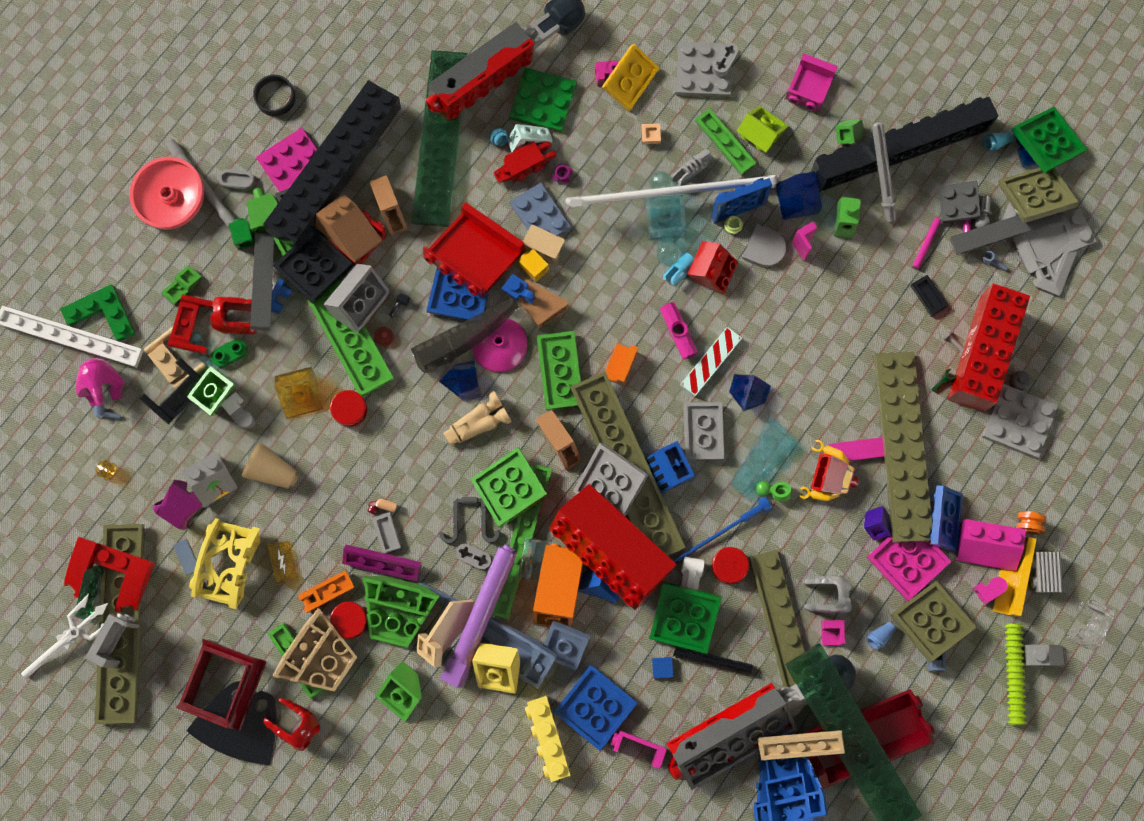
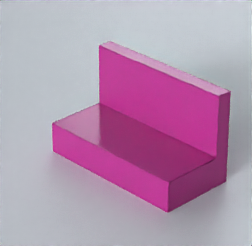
M814 222L797 230L792 241V245L803 261L807 260L812 250L809 241L812 240L817 229Z

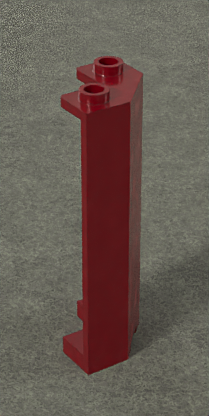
M909 689L802 733L842 730L845 753L808 756L822 789L934 744L933 735L935 731L931 723H927L922 716L921 707H923V704L918 695L915 696L912 690Z

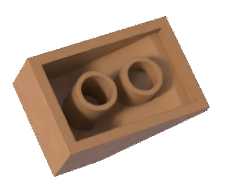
M345 194L316 213L315 227L354 262L382 242V239L358 206Z

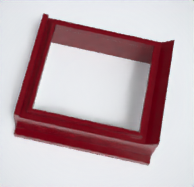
M202 639L203 645L180 703L176 708L222 727L240 731L267 661L219 645L215 641ZM212 653L246 666L226 718L192 705Z

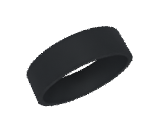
M275 74L268 75L260 79L255 85L253 91L254 101L258 108L266 115L280 116L287 113L293 107L295 91L289 80L285 77ZM273 81L286 83L291 88V96L286 105L276 110L265 109L259 105L258 94L264 85Z

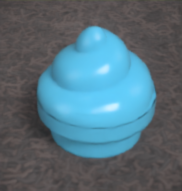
M502 128L492 130L490 134L491 143L498 147L504 146L508 141L507 132Z

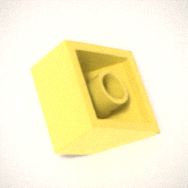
M480 643L472 660L478 687L515 694L520 669L518 649Z

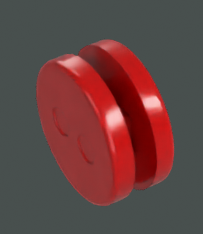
M344 390L336 394L332 399L330 412L340 425L355 427L365 420L368 407L366 401L359 393L352 390Z
M725 547L716 553L712 560L711 568L714 576L720 582L736 584L747 575L749 561L742 550L735 547Z
M343 602L333 609L330 623L342 638L354 639L361 636L367 629V612L357 603Z

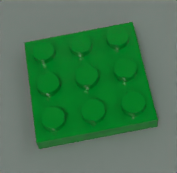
M524 68L509 119L562 133L577 81Z
M1055 106L1014 126L1011 130L1044 174L1088 150Z
M663 581L649 639L707 654L722 596Z

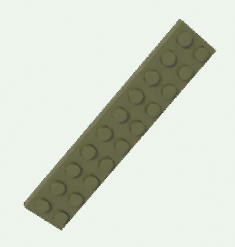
M914 352L876 353L874 357L893 543L931 542L930 533L933 525Z
M606 372L570 386L596 447H598L599 443L606 444L648 474L645 483L627 512L630 522L667 556L684 549L685 545Z
M103 525V545L143 558L145 525ZM104 566L101 567L100 605L106 603L108 605L104 613L99 615V628H101L102 623H105L109 614L117 615L118 613L134 617L139 627H126L110 656L120 660L117 668H105L97 665L95 724L137 723L142 599L137 610H133L132 606L122 607V612H115V606L125 574Z

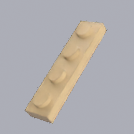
M842 730L761 737L758 739L761 760L845 753Z

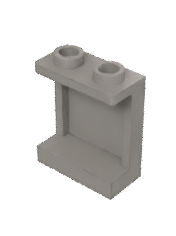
M109 614L85 659L101 667L117 668L120 660L110 655L126 627H139V624L135 622L136 619L128 614Z

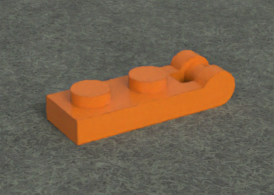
M345 570L299 594L298 598L300 601H303L305 605L304 610L307 614L356 587L348 571ZM312 595H314L317 600L313 603L309 598Z

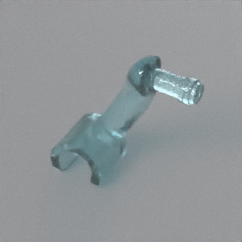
M200 332L192 335L191 341L195 345H200L204 338ZM198 353L201 361L207 368L214 365L205 354Z

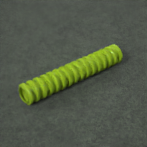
M1007 624L1004 626L1007 628V631H1005V634H1007L1005 638L1007 650H1005V653H1008V656H1006L1008 663H1006V666H1008L1006 678L1009 680L1007 682V685H1009V688H1007V691H1009V695H1007L1009 707L1007 710L1010 711L1008 723L1010 725L1027 724V721H1025L1027 715L1024 714V711H1026V708H1024V705H1026V702H1024V698H1026L1024 692H1026V689L1023 688V685H1025V682H1023V679H1025V676H1023L1025 672L1023 666H1025V663L1022 662L1024 660V657H1022L1024 650H1022V647H1024L1022 635L1024 633L1021 631L1023 625Z

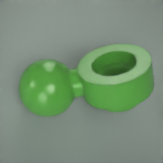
M761 481L756 486L758 495L765 497L772 494L773 499L778 502L788 501L792 496L791 486L786 482H778L771 486L768 482Z

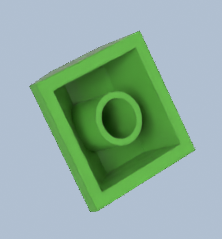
M210 366L187 397L210 416H213L236 385L224 374Z

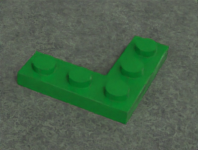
M112 284L60 308L68 326L75 325L103 311L116 341L120 342L136 334Z

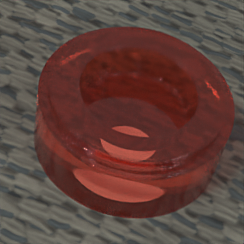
M380 327L375 331L374 339L378 345L384 347L393 342L394 335L388 327Z

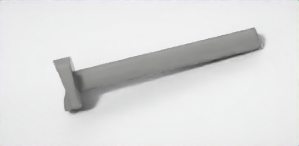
M948 331L943 339L947 338L958 350L963 352L964 348L950 335L952 331Z

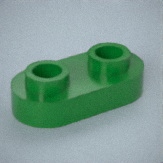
M234 339L213 350L210 357L211 361L217 367H226L244 358L248 353V346L243 340ZM239 345V350L234 351L235 346ZM219 354L223 355L221 359H217Z

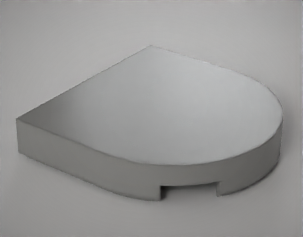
M756 224L742 259L762 267L773 266L779 263L785 255V241L776 231Z

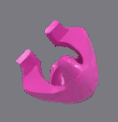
M92 358L86 360L80 366L76 378V393L78 397H85L91 407L96 405L101 407L103 405V384H111L109 390L112 401L122 398L121 390L125 381L108 362L99 358Z

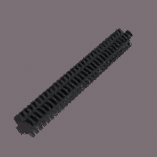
M677 646L674 648L673 657L678 656L680 659L683 657L685 660L688 658V660H695L697 663L700 661L702 664L705 662V664H712L714 667L717 665L719 668L722 666L724 669L727 667V669H734L736 672L739 670L741 673L744 671V674L745 672L746 674L749 672V675L750 673L752 674L753 665L750 663L747 664L720 656L703 654Z

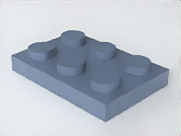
M541 183L509 201L527 230H529L531 225H534L556 236H560L571 229Z

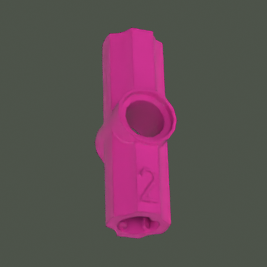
M675 302L662 306L659 310L670 331V337L674 340L682 359H689L698 354L688 332L687 324L683 321ZM681 328L684 332L676 334L674 329Z

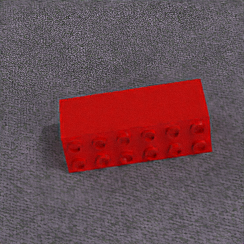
M993 283L980 296L955 373L957 376L953 380L947 398L948 401L983 413L997 404L1030 295Z
M590 484L558 510L549 528L554 537L559 538L569 551L576 554L584 565L593 570L599 579H602L613 592L617 593L634 610L663 584V581L667 579L677 565Z

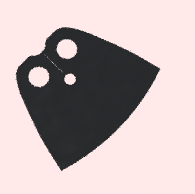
M240 681L233 682L223 689L204 710L226 718L233 702L232 693L238 689ZM265 691L255 692L240 731L222 727L200 717H197L186 731L203 744L222 754L247 762L270 765L275 733L268 729L263 722L266 718L273 724H276L275 699L273 695ZM258 699H265L268 702V708L265 711L260 712L256 710L255 703Z

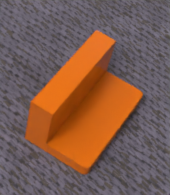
M618 343L616 344L605 370L610 381L624 386L638 353V347L631 345L629 348Z

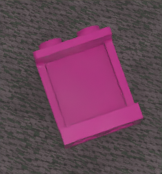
M803 53L785 99L789 100L792 104H800L808 110L819 112L838 66Z

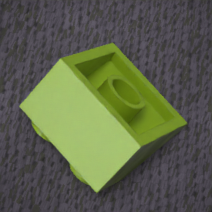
M759 105L747 113L736 132L741 134L740 136L744 140L755 144L758 150L768 152L786 132L789 125Z

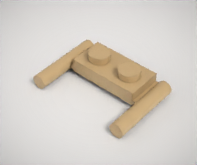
M171 327L144 348V351L175 389L189 375L175 363L177 359L164 344L170 339L173 328ZM202 362L194 370L200 374L208 367Z

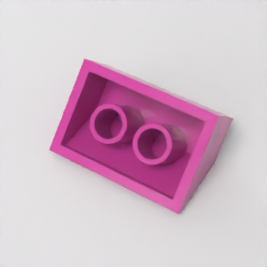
M965 519L960 524L956 561L1016 571L1024 550L1026 529Z

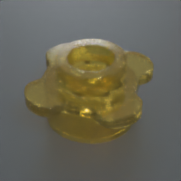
M109 460L101 461L96 467L97 476L100 478L104 477L106 481L109 480L114 474L116 464L110 463Z

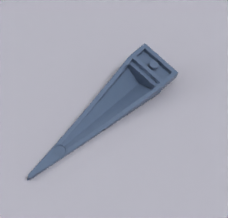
M424 582L419 583L438 594L439 598L437 601L445 607L451 601H459ZM490 617L482 636V640L486 644L517 648L520 657L519 677L537 689L558 654L543 646L542 642L493 617Z

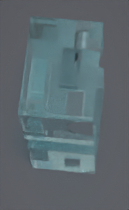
M525 538L519 571L520 578L539 580L542 567L541 559L544 556L546 546L545 540Z

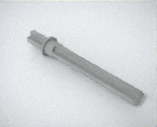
M877 122L872 125L883 200L881 206L884 207L885 220L891 222L897 220L895 210L897 202L894 200L884 124Z

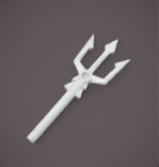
M87 594L67 615L70 629L56 636L58 642L27 667L21 675L27 679L63 647L68 649L77 637L90 641L97 637L101 628L91 635L82 631V628L96 616L102 615L108 603L95 607V612L81 624L77 625L73 616L81 608L86 607L89 595Z

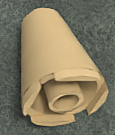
M260 442L255 447L242 473V477L287 489L290 485L294 487L299 478L294 468Z

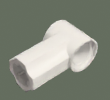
M684 557L681 571L683 574L681 586L698 590L699 580L703 573L704 560Z

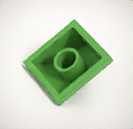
M402 661L387 676L375 697L404 722L409 718L422 696L418 674Z

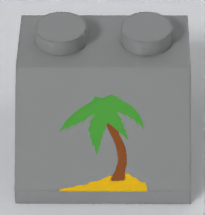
M216 451L181 471L196 497L202 503L203 508L238 489Z

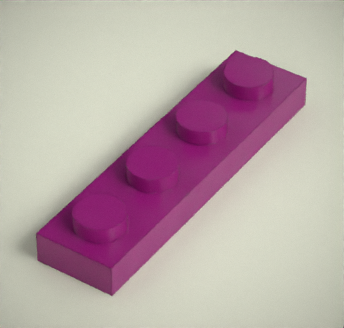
M347 544L343 549L342 564L415 582L419 580L421 562Z

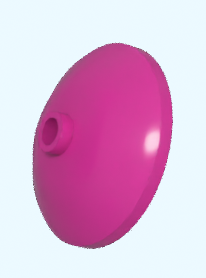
M494 317L484 321L477 327L472 337L471 348L474 358L479 365L489 371L501 373L510 371L520 365L527 354L528 340L524 329L516 321L506 317ZM497 339H502V343L496 344L495 341Z

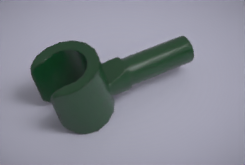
M951 369L946 370L942 379L932 388V391L936 392L943 384L951 383L957 374L954 377H949L947 374Z

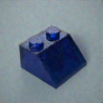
M815 171L796 174L776 184L782 220L820 213L822 202Z

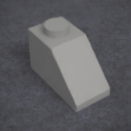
M1024 645L1022 647V650H1024L1022 654L1024 660L1022 662L1025 663V666H1064L1063 646Z

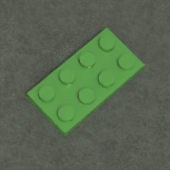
M574 331L537 335L546 411L578 407L570 389V386L581 382Z

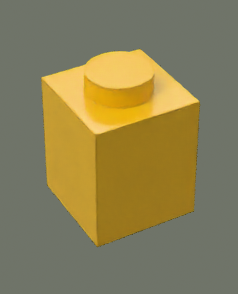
M534 249L530 252H525L520 258V267L535 282L549 271L548 263Z

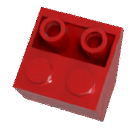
M702 241L687 274L698 284L724 295L736 270L738 261L720 243Z

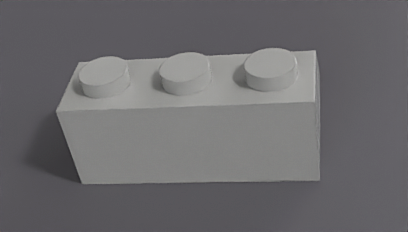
M356 264L327 299L324 306L335 319L354 332L359 333L391 292L372 266Z

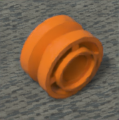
M1031 511L1018 513L1017 518L1021 522L1016 524V528L1026 529L1027 534L1045 533V527L1042 526V523H1046V516Z

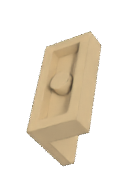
M531 225L523 240L524 250L530 252L534 249L544 260L556 265L559 260V252L565 240L537 226Z

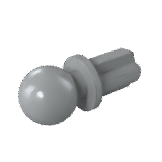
M982 196L980 199L981 218L975 219L976 228L990 224V219L987 217L992 214L990 211L991 197Z

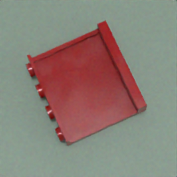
M465 202L461 207L462 213L429 249L425 246L423 247V255L427 263L434 264L444 275L448 274L458 285L468 288L472 295H478L480 298H483L525 252L524 242Z

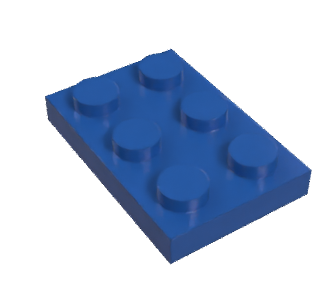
M936 486L934 494L935 505L932 513L933 526L930 533L931 544L949 551H958L963 493L946 486Z

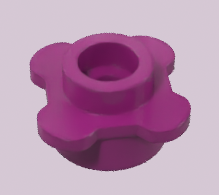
M559 164L556 166L552 179L566 185L570 182L569 178L573 174V169Z

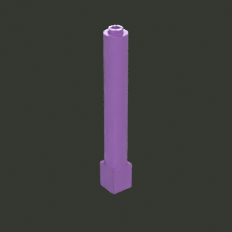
M505 544L503 547L499 546L452 657H449L440 680L457 688L464 687L473 666L471 664L517 556V553L514 552L515 548Z

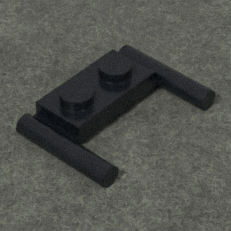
M181 357L175 363L189 376L159 406L145 393L139 398L167 424H170L192 401L187 396L201 379V376Z

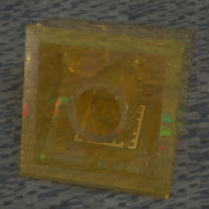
M312 366L275 376L274 388L286 419L323 409L318 382Z

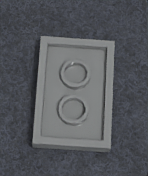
M722 402L684 403V444L687 461L724 460Z

